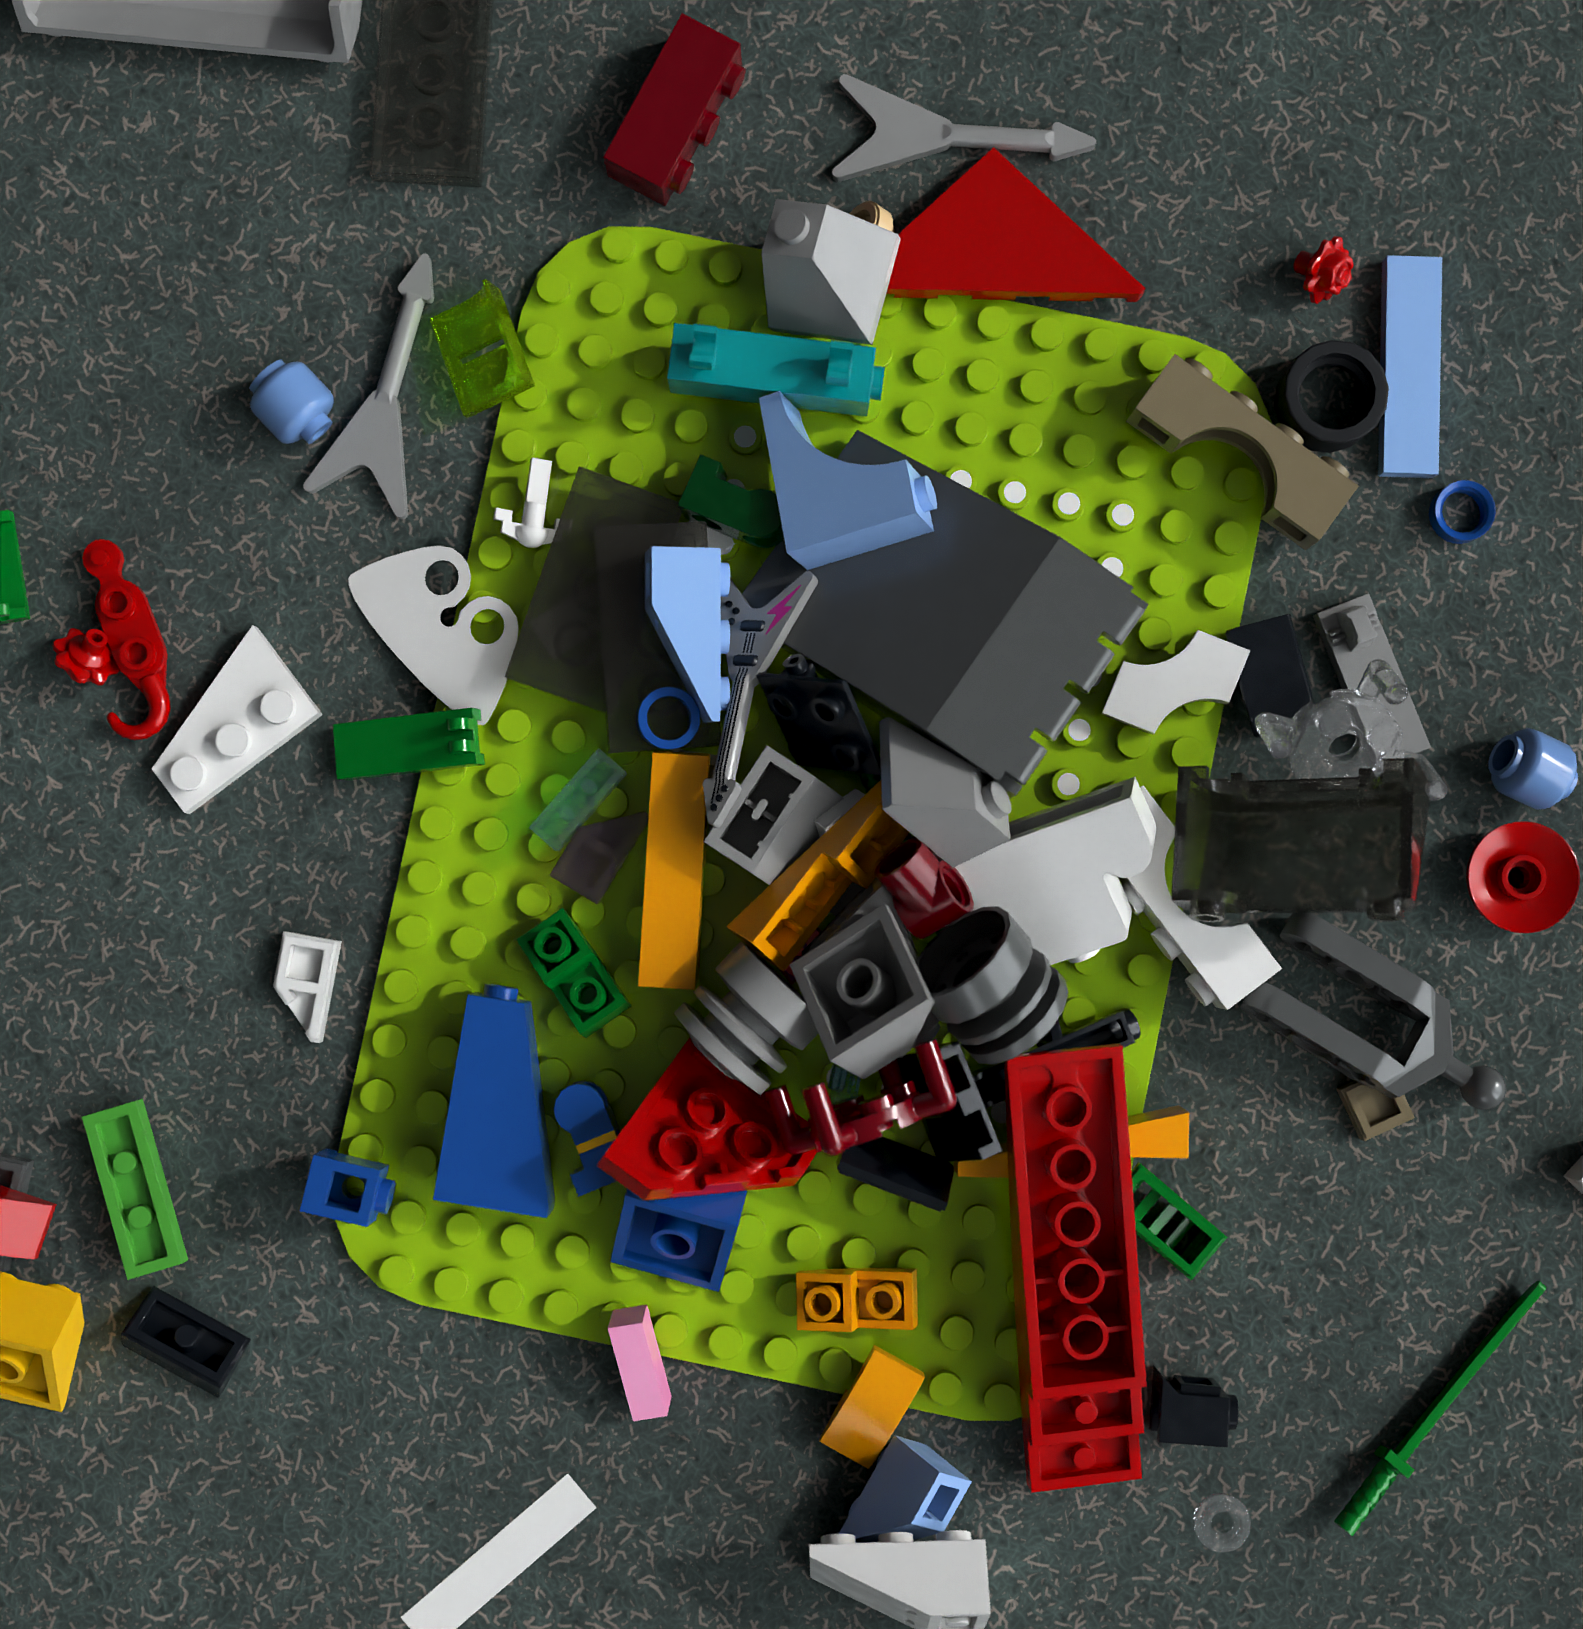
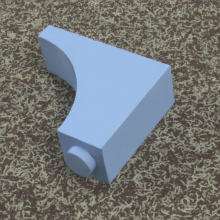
M780 391L759 398L786 552L806 570L934 531L930 511L937 509V500L933 485L927 475L921 477L906 459L879 465H861L835 459L814 447L804 428L800 411Z

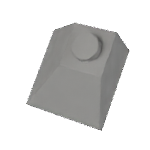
M776 199L762 249L768 327L773 332L873 345L901 241L899 235L827 204Z
M889 716L879 721L882 810L952 868L1010 840L1008 814L1011 812V802L1007 792L998 782H991L970 763Z
M885 903L790 964L830 1061L861 1079L867 1078L912 1049L934 1003L890 907Z

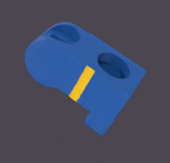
M590 1081L574 1082L562 1090L556 1098L554 1113L560 1127L571 1133L583 1166L576 1168L570 1175L579 1197L616 1182L614 1178L596 1165L621 1130L602 1088Z

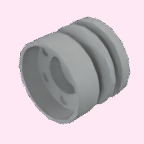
M740 941L715 968L719 977L730 991L722 998L710 989L698 986L694 993L710 1011L709 1014L704 1017L685 1002L674 1014L686 1028L692 1043L713 1065L730 1079H735L747 1085L761 1095L772 1083L758 1068L756 1062L762 1059L778 1073H782L787 1068V1065L773 1044L779 1038H782L792 1046L803 1050L818 1034V1031L803 996L752 949Z

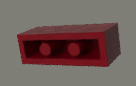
M683 13L681 14L603 157L608 177L663 206H666L673 192L681 194L684 191L694 170V164L690 162L699 144L706 147L711 142L719 125L720 116L716 113L725 97L732 100L744 80L746 68L742 67L741 43Z

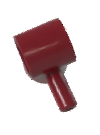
M915 836L893 848L879 862L874 874L892 896L893 904L900 920L919 939H925L973 910L974 903L971 892L955 867L952 868L944 860L939 862L933 855L932 850Z

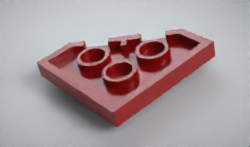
M689 1038L596 1166L645 1201L794 1186L805 1173L817 1151L813 1149L795 1155L787 1153L780 1140L765 1093L763 1092L760 1095L747 1085L735 1079H730L713 1065ZM796 1114L801 1129L809 1127V1123Z

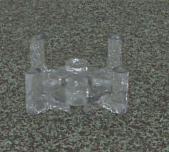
M1375 659L1368 664L1357 689H1339L1329 692L1331 697L1316 704L1310 701L1292 719L1270 712H1262L1255 719V728L1270 754L1278 759L1287 757L1289 767L1296 780L1307 790L1297 811L1296 818L1312 847L1317 852L1330 850L1335 842L1333 835L1321 817L1328 799H1368L1376 793L1379 784L1392 770L1411 775L1427 799L1431 801H1438L1447 794V785L1425 756L1401 749L1403 731L1395 717L1378 697L1381 693L1389 704L1398 705L1406 700L1408 689L1390 665L1383 659ZM1345 734L1356 736L1354 745L1347 752L1338 755L1329 753L1330 745L1337 737Z

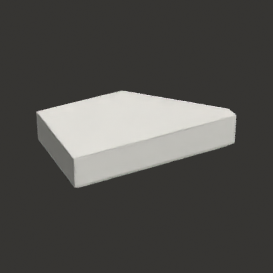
M283 931L273 987L284 1004L289 1006L305 1029V1034L310 1042L321 1043L324 1038L342 941Z

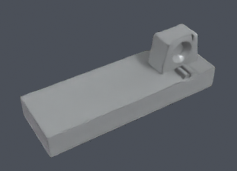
M1369 593L1313 615L1373 768L1385 766L1431 748Z

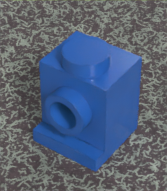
M326 1148L313 1155L300 1212L368 1227L376 1221L378 1213H388L393 1200L396 1181L386 1179L389 1169L388 1164L337 1153L336 1150ZM350 1176L358 1177L363 1181L364 1191L361 1196L352 1195L348 1191L347 1180Z

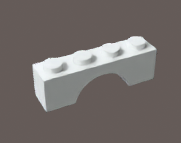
M1144 785L1140 786L1156 825L1151 862L1138 875L1119 878L1132 907V912L1135 915L1144 912L1155 926L1156 930L1150 935L1158 948L1170 961L1178 957L1191 974L1185 979V982L1196 998L1204 1006L1212 1002L1216 1008L1228 1010L1282 968L1248 923L1235 922L1216 927L1209 926L1192 919L1177 906L1166 884L1165 860L1169 846L1178 830Z

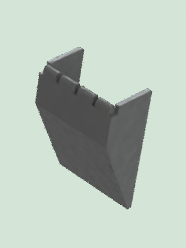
M857 430L837 459L861 465L887 464L906 459L921 477L927 475L933 485L937 500V509L930 511L934 531L810 570H806L787 554L785 540L783 539L772 550L742 595L752 608H762L804 572L811 571L818 579V584L781 648L791 655L803 654L805 659L813 661L816 672L826 679L846 680L854 699L883 719L889 716L970 763L991 782H998L1007 792L1009 799L1018 794L1022 785H1025L1048 752L1043 746L1030 738L1033 731L1035 730L1046 739L1054 742L1081 704L1076 697L1063 689L1067 682L1081 692L1088 694L1113 658L1114 653L1097 641L1099 636L1102 635L1112 643L1121 646L1149 604L1130 592L1133 589L1131 585L1060 536Z

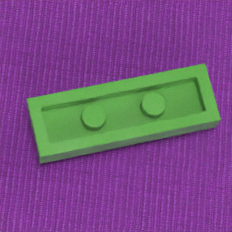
M143 1099L83 1116L82 1120L127 1280L188 1261Z

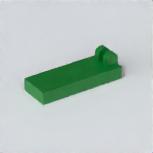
M471 707L333 724L337 779L347 781L485 765L484 754L480 753L477 723V721H482L481 709Z

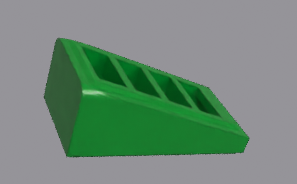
M1138 1162L1132 1169L1133 1194L1143 1182H1146L1152 1189L1134 1209L1136 1234L1187 1278L1192 1280L1227 1239V1236ZM1162 1196L1168 1201L1167 1205L1151 1224L1146 1227L1140 1222L1141 1219ZM1179 1210L1185 1215L1184 1218L1164 1241L1161 1240L1157 1234ZM1195 1224L1201 1231L1179 1255L1173 1250L1174 1247Z

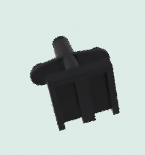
M1127 1008L1120 1009L1062 1034L1059 1019H1057L1052 1029L1035 1046L1021 1054L1117 1043L1123 1045L1124 1048L1135 1043V1040L1140 1038V1026L1135 1015ZM958 1041L938 1044L957 1097V1102L949 1111L921 1119L937 1160H984L1001 1152L1002 1148L986 1109L1006 1100L1005 1061L998 1064H990L971 1072ZM912 1049L903 1058L899 1057L898 1061L905 1081L912 1079L916 1090L921 1094L928 1092L929 1089L915 1049Z

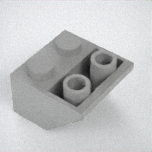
M766 746L740 785L742 790L720 828L713 827L704 843L770 885L820 838L814 820L844 798L818 778L769 746Z

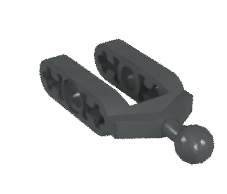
M1293 910L1279 935L1282 941L1371 997L1416 1022L1395 1060L1379 1048L1305 1003L1266 982L1249 993L1240 1006L1248 1016L1349 1078L1369 1088L1376 1089L1389 1098L1400 1097L1441 1075L1460 1086L1462 1098L1471 1107L1480 1110H1490L1499 1105L1505 1098L1507 1089L1504 1077L1494 1068L1485 1065L1471 1068L1453 1057L1450 1000L1435 992L1429 983L1326 920L1307 911Z

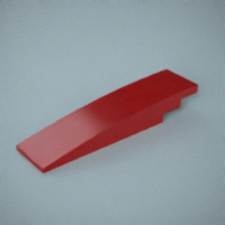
M1117 1043L1020 1054L1013 1059L1005 1061V1095L1015 1319L1027 1485L1031 1493L1142 1479L1139 1434H1144L1141 1387H1147L1123 1045Z

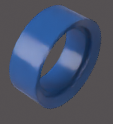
M1469 480L1456 481L1440 490L1433 498L1429 508V519L1433 530L1445 541L1455 544L1468 543L1484 535L1492 526L1496 514L1495 502L1489 491L1479 483ZM1463 493L1476 501L1480 509V520L1473 531L1457 532L1446 524L1442 515V507L1449 495Z
M663 687L648 693L641 700L636 711V726L639 734L649 745L658 749L669 750L686 745L694 738L700 725V712L695 700L684 690L675 687ZM661 697L678 699L685 705L688 711V727L677 739H661L654 735L648 726V710L652 703Z

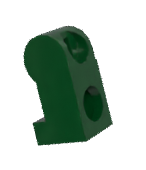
M700 454L678 503V507L685 519L759 548L774 547L782 542L784 535L776 494L761 488L748 491L727 482V474L722 463Z

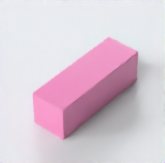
M641 1305L613 1310L608 1325V1332L632 1420L639 1421L665 1417L668 1415L672 1396L648 1306Z

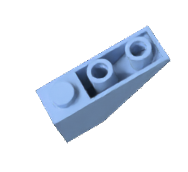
M651 546L645 552V611L688 694L695 700L703 723L720 722V711H727L730 702L729 678L720 677L721 654H728L730 647L729 621L721 620V597H728L730 590L729 563L721 562V548Z

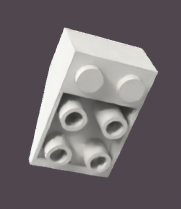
M950 1530L939 1532L936 1534L937 1541H913L912 1533L889 1532L880 1534L879 1542L856 1543L855 1536L851 1534H829L821 1537V1544H809L810 1578L914 1629H984L991 1614L985 1539L971 1540V1532Z

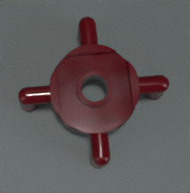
M932 1039L914 1046L929 1089L925 1093L920 1094L916 1090L912 1079L905 1081L897 1058L878 1070L884 1089L880 1090L881 1095L867 1100L864 1099L863 1094H859L832 1104L824 1082L802 1089L801 1091L810 1117L807 1119L809 1127L801 1129L786 1085L765 1091L764 1093L784 1150L789 1154L795 1155L816 1149L817 1152L823 1150L827 1155L836 1156L849 1147L882 1137V1131L894 1126L892 1120L897 1119L899 1128L902 1129L922 1118L951 1110L956 1105L957 1097L937 1040Z

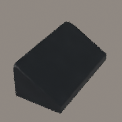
M1290 614L1226 631L1228 642L1251 650L1238 681L1254 737L1267 736L1319 721Z
M883 1136L849 1147L838 1155L836 1166L839 1173L936 1211H945L954 1174V1166L950 1162L938 1161L935 1156Z
M155 1286L149 1291L121 1333V1341L124 1347L217 1398L223 1393L251 1341L250 1338Z

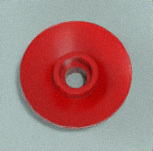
M1512 822L1491 830L1476 844L1467 864L1466 882L1468 893L1474 906L1487 921L1509 932L1534 933L1554 926L1571 910L1579 892L1580 869L1572 848L1557 832L1547 826L1534 822ZM1514 867L1519 868L1524 874V882L1519 888H1514L1508 881V874Z

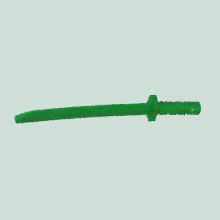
M1538 1280L1533 1283L1516 1300L1433 1400L1395 1450L1392 1451L1381 1444L1376 1449L1374 1454L1381 1461L1375 1465L1369 1476L1361 1484V1487L1354 1493L1351 1500L1334 1520V1523L1347 1534L1353 1537L1361 1523L1365 1521L1368 1514L1371 1513L1376 1503L1383 1497L1398 1474L1407 1479L1411 1476L1414 1469L1406 1463L1408 1458L1481 1366L1545 1292L1547 1287Z

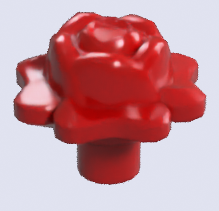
M1334 236L1331 240H1323L1319 249L1314 254L1301 251L1295 259L1294 271L1305 275L1306 279L1303 288L1309 292L1310 302L1318 304L1322 299L1330 300L1333 294L1338 295L1341 289L1349 285L1352 279L1351 269L1354 263L1353 259L1349 256V251L1343 248L1342 237Z
M71 628L66 637L56 639L52 644L53 650L58 654L54 659L55 665L65 670L70 678L77 683L92 682L96 685H103L108 676L117 674L120 671L109 647L108 637L101 630L90 629L86 634H83L79 629Z

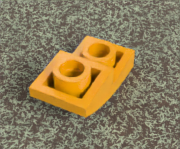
M844 1268L798 1271L796 1273L797 1330L853 1332L857 1328L914 1330L918 1326L917 1269Z
M874 1345L850 1390H845L822 1432L819 1442L869 1469L895 1431L925 1379L924 1372Z

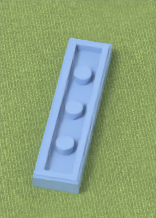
M1387 255L1382 261L1380 365L1384 369L1389 392L1387 409L1379 421L1378 477L1434 478L1439 474L1442 257Z

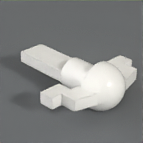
M533 457L530 459L522 523L511 522L513 511L495 508L493 520L501 521L500 533L517 540L527 548H537L545 544L562 542L563 532L570 533L573 521L556 518L554 529L544 527L552 461Z

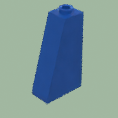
M485 984L483 993L474 992L467 995L433 1200L547 1218L554 1209L555 1193L532 1001L517 999L518 988Z

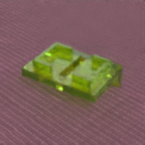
M486 278L482 280L483 286L474 296L429 319L462 414L466 418H470L535 386L501 290ZM502 339L504 340L505 344L462 364L461 359Z

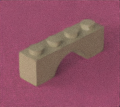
M1174 354L1126 422L1170 454L1187 444L1203 440L1221 441L1238 448L1252 460L1262 478L1264 504L1261 519L1304 550L1320 541L1359 487V485L1348 478V470L1338 461L1327 456L1320 458L1303 446L1304 441L1302 437L1292 428L1280 423L1273 425L1257 413V405L1246 395L1237 391H1230L1229 393L1213 382L1211 372L1204 365L1191 358L1183 360Z

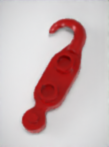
M94 540L85 548L82 559L86 570L100 581V590L95 600L96 614L104 633L108 637V644L118 668L145 695L149 706V714L146 720L138 725H128L122 722L114 712L108 713L106 719L112 730L123 738L131 740L148 739L160 732L167 723L171 710L170 698L166 689L168 658L166 645L146 595L140 587L125 580L122 576L124 555L120 547L110 540Z

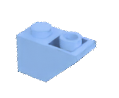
M894 1435L889 1445L879 1455L876 1468L861 1495L851 1505L848 1518L839 1534L854 1535L856 1543L879 1542L880 1534L889 1532L912 1533L913 1540L943 1532L972 1481L929 1446Z

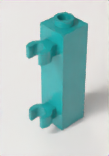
M674 323L667 380L670 393L760 404V397L780 391L796 408L867 417L869 401H881L885 367L874 366L876 347L854 345L851 342L835 340L828 342L720 329L717 326L695 323L693 325Z

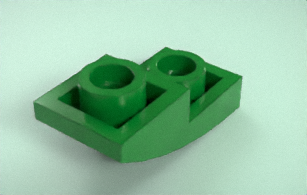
M561 908L517 939V942L544 984L553 991L572 1023L583 1037H589L632 1007L610 972L564 908Z

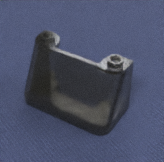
M1414 757L1383 759V774L1378 777L1371 768H1359V777L1249 781L1243 773H1231V780L1222 778L1211 780L1209 779V768L1207 765L1178 766L1171 901L1180 908L1189 910V917L1191 919L1203 922L1225 920V913H1367L1366 917L1368 919L1376 921L1403 920L1404 912L1413 910L1417 906L1429 812L1430 782Z

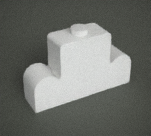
M1132 777L1009 822V841L955 867L971 892L974 903L972 911L981 907L999 906L1012 916L1031 939L1032 948L1044 954L1049 960L1050 965L1068 960L1070 963H1078L1093 957L1101 948L1126 940L1132 907L1119 878L1134 877L1143 872L1149 865L1153 853L1156 825L1137 779ZM932 851L933 855L938 859L939 862L943 860Z

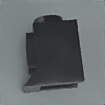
M1153 1365L1149 1429L1157 1431L1158 1442L1228 1448L1229 1430H1235L1238 1424V1400L1236 1395L1226 1394L1213 1378L1174 1375L1173 1382H1169Z

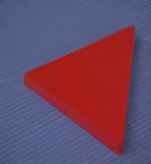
M993 147L898 234L901 241L886 294H894V298L938 299V295L972 296L971 299L1015 300L1016 296L1049 297V301H1093L1094 298H1125L1126 302H1137L1143 296L1146 288Z

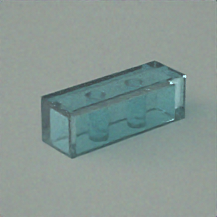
M598 748L530 825L529 829L553 850L560 852L628 773Z

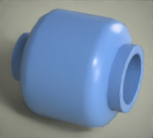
M277 360L260 372L249 387L253 393L250 401V408L253 414L281 443L290 444L304 439L308 444H311L319 439L333 423L327 416L334 404L331 391L302 362L285 364L283 360Z
M1531 728L1518 730L1500 739L1494 746L1488 761L1492 783L1499 793L1538 810L1550 808L1561 801V799L1568 797L1573 792L1578 780L1577 758L1572 748L1568 744Z

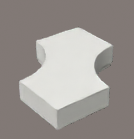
M1197 630L1185 649L1167 661L1150 665H1139L1123 661L1101 714L1154 735L1164 718L1182 705L1195 701L1228 704L1251 650Z

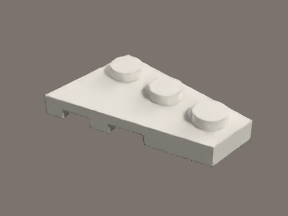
M252 625L154 764L152 770L182 811L191 814L323 714L261 631Z

